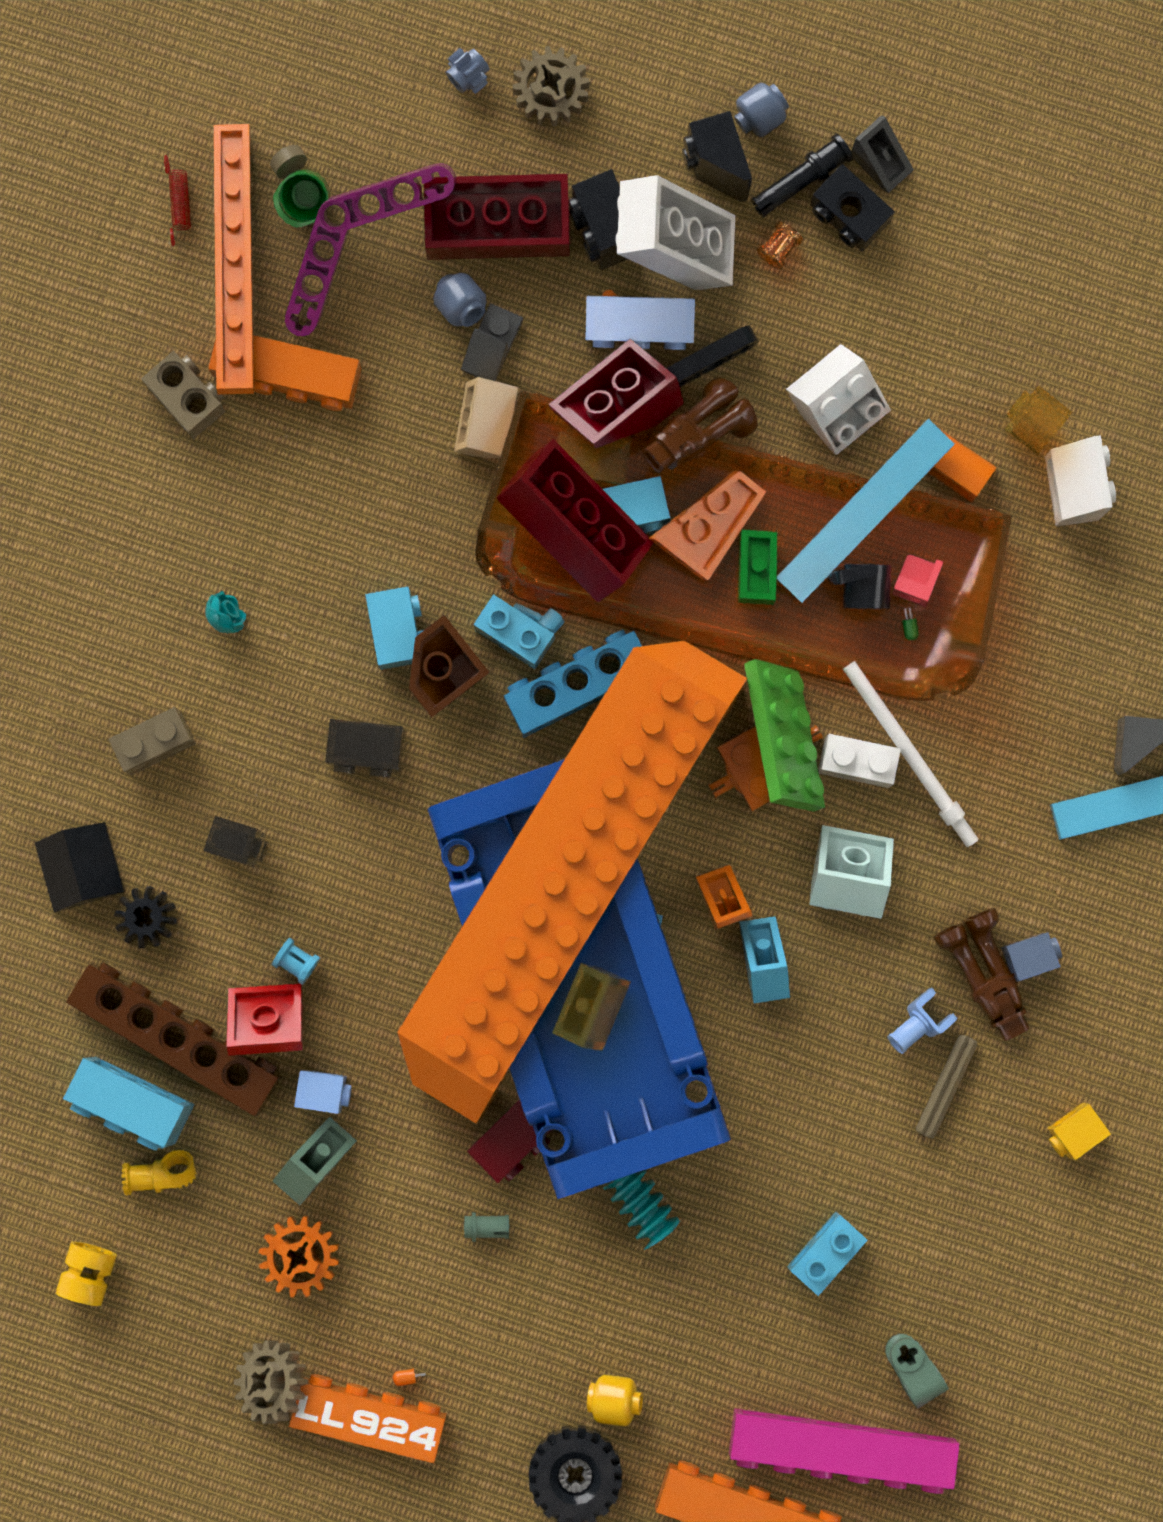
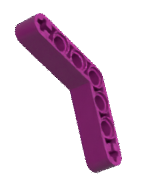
M436 163L331 197L325 201L317 213L286 311L285 324L288 330L296 336H306L317 327L349 229L446 198L453 191L456 184V174L453 169L447 164ZM434 172H438L440 177L447 176L448 181L444 185V190H440L437 185L430 186L424 191L427 196L422 197V187L416 177L421 176V182L424 184L434 178ZM407 183L412 186L414 190L413 200L409 202L399 200L395 195L396 185ZM372 194L377 197L380 204L377 212L369 213L362 208L361 197L363 195ZM337 205L343 209L345 213L343 223L335 224L327 218L326 213L329 206ZM327 240L334 248V255L330 258L319 256L316 252L317 241ZM307 275H316L322 280L323 289L320 292H311L307 289L305 285V277ZM305 301L312 302L307 312V318L312 321H307L305 325L299 324V317L294 314H299L304 307Z

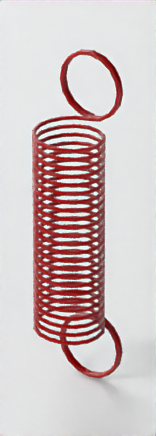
M165 155V172L169 174V185L172 186L170 187V199L173 200L171 201L172 224L176 226L188 224L191 227L187 172L170 173L168 156ZM170 228L172 247L175 246L174 228Z

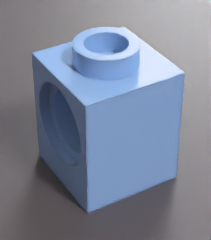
M300 1070L294 1107L339 1114L342 1111V1106H349L352 1085L346 1084L347 1076Z

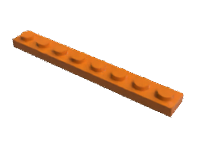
M214 125L217 395L254 394L250 125Z

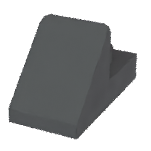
M490 303L479 329L475 328L472 333L461 371L475 377L496 381L523 323V317Z

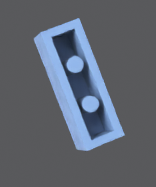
M587 296L585 340H593V347L614 348V341H628L632 339L642 349H650V342H664V349L686 350V343H694L695 299Z

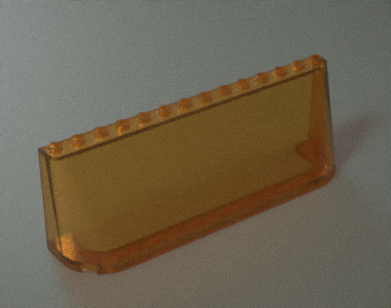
M520 392L479 524L475 549L476 561L485 576L493 575L502 583L500 589L507 594L539 607L552 608L558 612L675 642L686 641L695 647L749 661L754 659L797 670L800 674L854 688L855 686L843 669L855 661L878 694L898 699L930 701L934 700L935 694L946 692L955 696L967 690L976 680L986 657L1011 525V515L1000 513L994 509H984L968 505L959 500H948L933 496L923 491L910 490L833 570H843L845 564L891 565L890 609L843 608L844 584L832 585L829 583L828 577L803 603L777 579L776 601L774 605L738 603L740 533L708 581L701 580L654 543L627 581L600 602H597L496 499L526 460L552 439L602 489L661 476L670 521L733 471H741L766 491V494L742 530L777 532V576L870 479L862 478L853 473H843L824 468L821 465H811L789 459L786 456H776L756 451L750 447H741L719 440L708 447L706 453L701 458H694L678 465L674 469L666 468L658 473L644 459L642 450L650 445V439L654 435L659 434L664 427L657 425L594 448L549 408L548 404L554 399L539 393ZM907 555H913L934 564L937 559L943 561L926 607L892 595ZM906 608L908 619L910 618L909 608H911L912 618H917L919 636L915 640H907L904 635L902 620L906 619L904 610Z

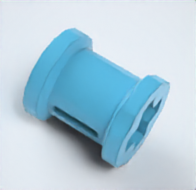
M288 938L274 958L272 966L275 968L282 967L296 976L298 983L303 985L314 971L320 957L307 954L294 945L293 939Z

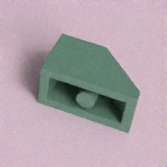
M329 1117L288 1160L272 1182L297 1204L301 1205L357 1140Z

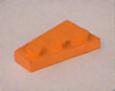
M733 471L649 537V539L701 580L708 581L766 494V491L741 471Z

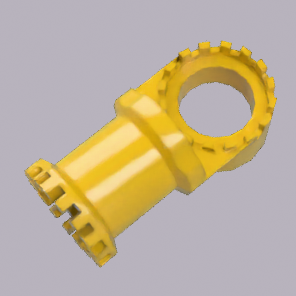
M175 1150L169 1152L160 1160H154L153 1164L131 1166L130 1162L122 1164L121 1175L122 1178L126 1179L122 1181V1184H124L122 1187L124 1194L131 1195L133 1191L155 1190L156 1193H161L164 1189H180L183 1185L187 1187L188 1183L192 1184L193 1179L196 1178L193 1157L187 1151ZM176 1164L188 1166L182 1173L172 1174L169 1172V1169Z

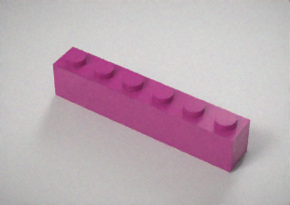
M734 1408L729 1456L730 1459L737 1460V1466L757 1469L759 1463L774 1465L773 1470L781 1473L794 1474L796 1468L810 1470V1475L818 1478L831 1479L833 1473L847 1475V1480L855 1483L869 1484L870 1478L884 1480V1485L892 1488L906 1489L907 1483L921 1485V1490L925 1492L943 1494L944 1488L954 1489L960 1444L955 1438Z

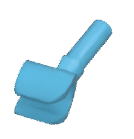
M515 603L513 606L552 633L557 632L564 624L562 616L552 608H549L542 616L538 612L518 603Z

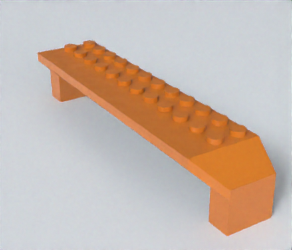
M686 641L640 646L632 649L397 1032L414 1086L474 1123L481 1122L498 1094V1088L522 1046L723 718H727L743 692L748 678Z

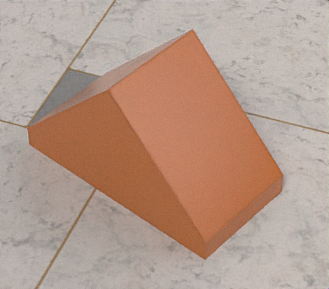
M730 865L696 877L715 930L752 917L749 905Z

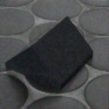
M105 822L65 829L35 842L54 913L125 892Z

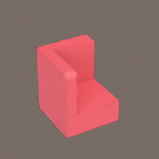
M907 555L892 595L926 607L943 561L937 559L934 564L919 557Z

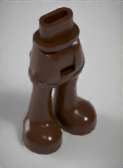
M716 377L705 385L702 394L703 399L687 412L668 419V423L662 431L654 435L650 439V445L642 450V455L658 473L666 468L674 469L678 465L694 458H701L706 453L708 447L729 432L737 438H745L753 434L758 426L754 408L746 398L732 405L738 397L739 391L731 381ZM731 406L728 411L705 428L697 427L700 422L714 412L725 410Z
M990 908L963 920L962 923L941 931L933 938L940 949L948 950L954 956L970 985L973 1001L978 1003L985 1015L990 1019L991 1027L998 1028L1003 1040L1007 1041L1028 1031L1030 1028L1024 1017L1027 1011L1025 1007H1022V998L1017 985L1018 982H1016L1014 976L1015 973L1010 972L994 941L992 929L999 922V915L996 908ZM967 932L974 941L990 972L991 977L987 979L968 944Z

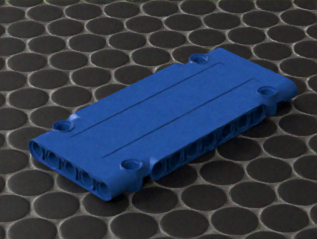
M564 760L438 803L427 809L442 852V862L447 867L451 879L449 887L462 926ZM464 846L469 851V859L466 864L457 867L452 862V853L456 848ZM638 858L509 1068L529 1125L534 1128L537 1137V1147L543 1155L557 1199L731 1140L714 1085L706 1067L708 1066L707 1059ZM694 1080L703 1082L707 1087L708 1093L702 1102H694L687 1095V1087ZM551 1129L559 1130L564 1136V1146L560 1150H552L546 1144L545 1138Z

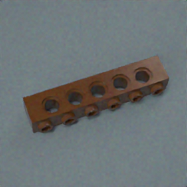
M104 962L100 966L94 964L87 966L66 1003L251 1115H260L282 1078L275 1073L278 1068L277 1066L258 1056L256 1061L246 1055L228 1056L227 1039L223 1042L212 1034L215 1029L197 1018L191 1023L181 1017L184 1010L167 1000H164L162 1004L150 998L152 993L150 989L136 981L128 985L118 979L121 974L120 971ZM113 988L119 990L122 995L121 1005L114 1010L109 1008L105 1001L106 994ZM144 1007L149 1008L154 1016L153 1023L146 1029L139 1026L136 1019L137 1013ZM174 1026L180 1027L185 1033V1041L180 1047H174L168 1041V1032ZM205 1045L212 1046L217 1054L216 1061L211 1066H205L199 1060V1051ZM236 1064L243 1065L248 1071V1079L243 1085L235 1084L230 1078V1071Z

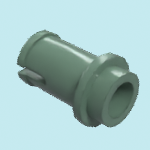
M472 1212L471 1216H464V1238H471L472 1242H476V1238L509 1239V1215L476 1216V1212Z

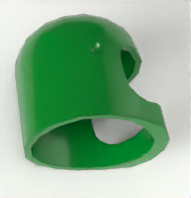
M297 170L289 174L279 184L273 195V202L278 215L287 224L298 228L315 222L321 205L331 198V193L326 180L319 173L311 170Z

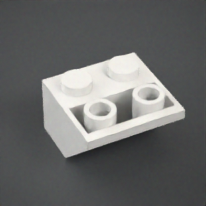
M841 344L786 389L800 415L836 455L891 411L865 361Z
M1101 435L1053 448L1046 454L1045 462L1056 526L1098 521L1112 508V503L1116 501V491L1113 481H1108L1106 467L1110 466V453L1107 445L1102 446Z

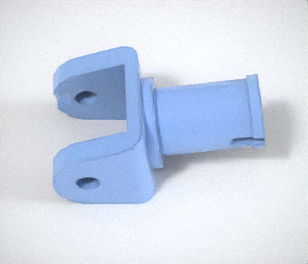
M932 987L908 1005L907 1011L910 1018L887 1036L890 1044L901 1054L905 1053L924 1034L929 1037L941 1034L958 1019L952 1013L936 1025L925 1012L922 1006L936 994Z

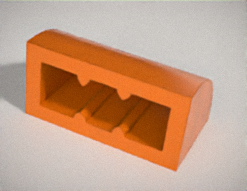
M941 430L955 445L928 473L972 503L997 467Z

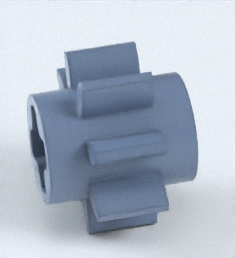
M459 48L447 58L450 69L446 71V75L454 87L461 93L471 89L476 94L488 84L485 73L490 68L475 49L464 53Z

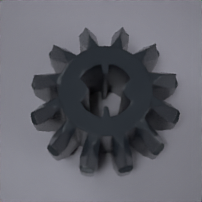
M146 887L144 898L138 888H134L131 890L133 902L126 897H121L120 899L121 904L126 906L127 909L126 912L121 910L115 911L114 916L125 918V922L118 924L116 930L123 932L130 929L124 941L132 943L138 937L137 944L139 948L145 949L148 939H150L154 947H158L161 945L158 933L166 938H171L173 935L165 926L166 923L172 925L178 923L177 918L167 917V913L174 911L176 905L168 903L162 906L168 894L162 891L154 898V887ZM150 908L152 910L150 917L153 919L151 925L144 923L142 927L140 923L143 919L139 914L142 910L149 912Z

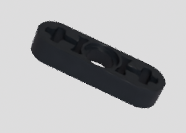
M747 325L680 360L667 369L677 377L679 387L681 388L747 352L759 340L751 326Z

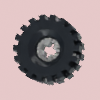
M570 1425L563 1426L562 1430L557 1432L553 1430L544 1441L541 1440L536 1447L535 1453L532 1454L528 1475L530 1492L533 1493V1500L537 1507L541 1506L543 1514L548 1518L553 1516L557 1519V1522H596L598 1516L602 1514L604 1517L610 1511L609 1507L616 1503L622 1486L620 1458L617 1450H614L611 1441L608 1438L602 1437L601 1432L594 1428L593 1431L588 1430L583 1425H578V1428H570ZM579 1465L584 1468L582 1471L584 1481L581 1483L578 1480H574L572 1483L568 1482L569 1472L566 1469L569 1466L577 1468Z

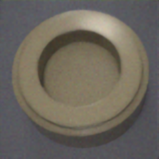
M289 145L279 150L272 157L270 166L278 178H286L289 174L301 170L307 162V157L300 146Z

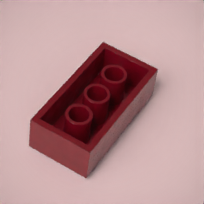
M568 174L456 176L455 188L449 196L424 205L425 251L427 260L570 256ZM434 177L430 182L424 183V191L427 187L437 185L440 190H444V185L448 178Z
M554 439L530 456L496 497L507 511L597 602H600L627 581L654 544L643 530Z

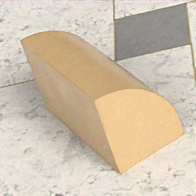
M481 377L466 382L454 452L484 458L506 457L518 387Z

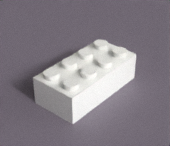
M658 175L620 181V196L617 201L619 219L618 232L616 234L618 255L694 290L733 285L734 214Z

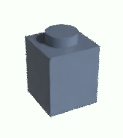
M1048 932L1001 947L1010 972L1015 973L1016 982L1060 968L1058 959L1062 958V952L1055 937L1050 938Z

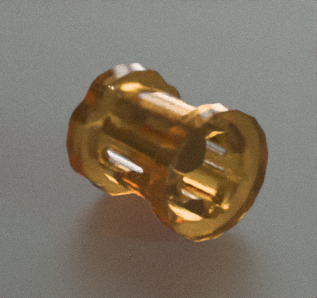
M778 221L775 224V232L765 245H759L756 251L765 262L774 268L782 269L785 266V258L795 245H801L803 238L792 226Z

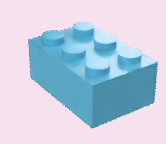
M98 1057L82 1059L63 1098L72 1103L70 1107L72 1111L87 1118H90L91 1115L99 1116L105 1119L103 1124L105 1127L120 1134L132 1132L139 1136L137 1139L138 1143L156 1151L158 1148L163 1149L176 1144L195 1105Z

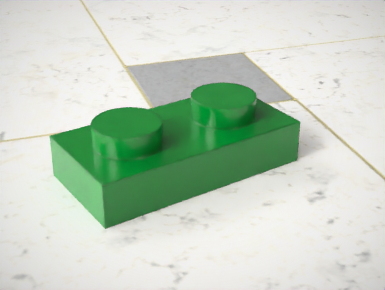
M741 530L739 538L738 603L774 605L776 601L777 532Z

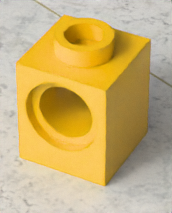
M1081 1103L1047 1128L1052 1134V1137L1048 1140L1060 1157L1067 1155L1069 1159L1073 1160L1078 1159L1111 1135L1088 1103Z

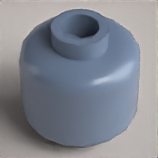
M760 82L737 99L736 107L739 113L734 118L745 134L752 131L756 136L764 137L784 123L787 117L785 110L789 108V105L775 84L768 86Z
M448 274L439 280L433 297L434 305L451 325L469 327L483 317L487 302L486 294L468 274Z

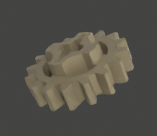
M546 46L545 55L540 56L536 50H533L531 62L524 58L520 60L523 71H514V80L518 83L512 86L513 94L520 95L516 99L517 107L527 106L525 110V117L527 119L536 114L538 115L539 125L544 123L545 118H549L552 126H557V118L562 117L569 123L571 121V111L577 114L582 112V106L579 101H588V92L585 89L589 88L590 81L589 78L583 77L586 74L585 65L576 67L577 55L573 54L567 59L564 57V48L561 47L557 54H552L550 46ZM535 72L536 81L531 83L530 88L527 89L528 81ZM545 78L553 87L557 86V94L551 87H545ZM575 84L574 92L567 101L566 91L572 89V85Z
M268 1340L264 1341V1343L253 1344V1352L243 1353L246 1361L245 1365H237L236 1367L241 1373V1378L234 1380V1385L240 1386L241 1391L235 1398L236 1400L245 1401L241 1411L243 1413H251L252 1421H262V1424H277V1421L289 1420L288 1413H297L299 1411L296 1400H305L306 1396L300 1389L301 1386L308 1384L307 1379L301 1378V1372L306 1369V1364H297L296 1361L299 1359L300 1353L299 1351H290L291 1344ZM273 1357L275 1358V1361L268 1362L267 1359ZM268 1402L274 1403V1405L271 1407L267 1406L266 1404Z

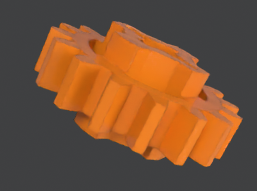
M305 1215L300 1224H297L295 1218L290 1216L287 1218L288 1227L285 1228L281 1223L277 1222L273 1225L277 1234L267 1233L263 1237L269 1243V1247H261L258 1253L267 1256V1260L259 1264V1268H269L270 1274L265 1278L266 1282H271L274 1279L279 1282L276 1292L279 1293L285 1287L290 1288V1297L294 1298L298 1289H302L305 1297L311 1295V1286L314 1285L319 1291L325 1288L322 1281L323 1277L330 1280L334 1278L335 1274L329 1267L336 1266L340 1262L336 1257H332V1252L339 1249V1244H329L328 1239L333 1235V1231L330 1230L323 1234L320 1231L322 1221L319 1220L314 1226L309 1225V1216ZM292 1232H306L301 1240L291 1241L288 1238H284L285 1235ZM317 1240L323 1249V1262L316 1255L314 1245ZM308 1242L305 1248L306 1252L304 1253V1257L308 1262L302 1261L291 1271L295 1258L291 1250L297 1251ZM275 1251L282 1256L284 1265L282 1271L277 1267ZM307 1271L311 1275H315L313 1278L305 1281L293 1280L297 1273Z

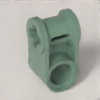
M896 1334L887 1341L885 1346L886 1357L898 1375L903 1389L917 1409L949 1389L942 1375L933 1362L930 1361L922 1346L911 1336ZM903 1345L909 1349L908 1355L910 1356L905 1361L900 1357L901 1351L899 1348Z

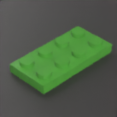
M758 659L745 663V672L748 678V688L770 803L812 812L825 808L823 798L824 786L819 777L816 762L817 751L812 741L810 731L811 720L806 710L803 695L804 683L799 671Z

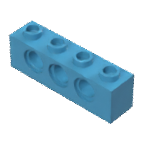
M620 630L605 638L606 645L596 650H593L592 646L583 648L572 655L574 661L562 667L559 662H556L540 671L541 677L531 682L524 678L507 687L509 693L504 695V699L523 737L525 738L601 700L632 649L642 646L635 631L626 634L624 630ZM612 656L616 658L620 663L619 670L613 674H606L601 671L599 663L604 657ZM579 672L586 676L588 683L583 689L573 690L567 685V678L572 673ZM543 688L550 689L555 694L554 702L546 707L538 705L534 700L536 692Z

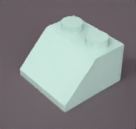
M822 825L811 882L809 905L881 919L891 887L894 839Z

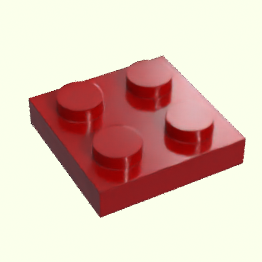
M300 983L228 988V1056L303 1050V990Z

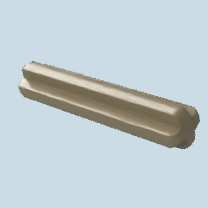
M966 1035L958 1036L916 1126V1131L919 1134L932 1139L936 1136L977 1047L976 1040Z

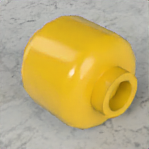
M601 1375L596 1383L591 1382L587 1395V1412L592 1413L597 1423L626 1427L631 1423L634 1415L641 1414L643 1393L637 1392L633 1379Z

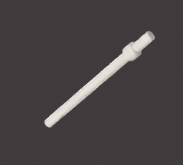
M854 661L843 669L896 747L901 749V754L940 808L939 815L947 826L951 825L966 847L976 843L978 837L964 819L965 812L958 802H953L857 663Z

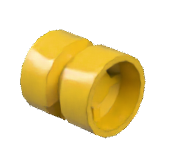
M71 1241L65 1260L69 1269L61 1273L55 1294L77 1303L101 1306L108 1286L104 1281V1277L111 1275L117 1254L99 1246ZM84 1267L93 1269L92 1274L82 1272Z

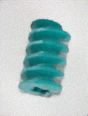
M647 1170L619 1178L603 1186L604 1190L616 1188L617 1191L610 1199L612 1203L624 1200L625 1204L619 1211L620 1215L633 1214L627 1223L628 1227L641 1226L640 1231L635 1236L636 1239L649 1238L650 1241L644 1250L667 1237L680 1222L678 1217L666 1219L672 1208L669 1204L658 1206L663 1198L661 1192L649 1193L655 1185L653 1179L641 1181Z

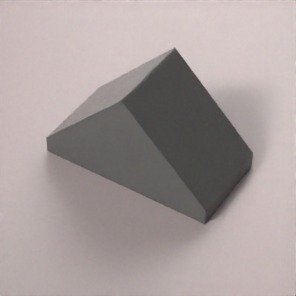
M881 115L855 139L851 150L854 160L885 192L889 193L914 170L886 117Z
M1124 716L1118 719L1114 771L1118 776L1130 770L1163 742V719Z

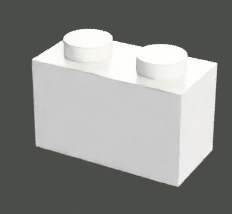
M828 734L824 740L818 772L819 774L890 788L894 785L901 749Z

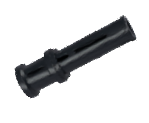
M835 133L832 135L831 141L816 152H808L804 158V163L757 196L751 198L752 204L757 205L754 208L762 218H765L767 214L815 180L825 181L829 178V173L844 162L850 163L854 160L850 148L839 134Z

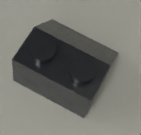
M731 111L689 123L687 136L683 137L685 148L682 149L686 168L688 170L693 169L696 179L740 202L747 201L752 176Z

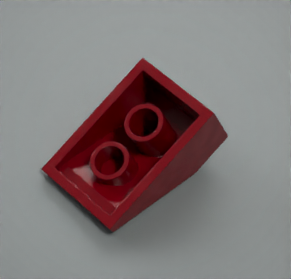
M629 339L548 405L556 415L594 448H598L657 426L682 406L684 401L677 377L632 339Z

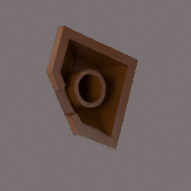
M445 615L415 637L409 690L431 718L490 673Z

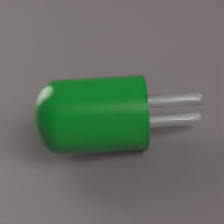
M906 608L904 609L906 619L902 620L904 635L907 640H915L919 636L917 618H912L911 608H909L910 618L908 619Z

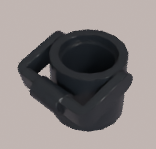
M845 564L843 570L833 571L828 576L830 584H844L843 608L890 609L891 565Z

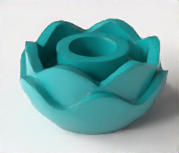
M221 591L217 594H212L206 603L205 615L215 630L231 634L243 629L246 613L239 609L238 600L234 596L225 595L224 591Z

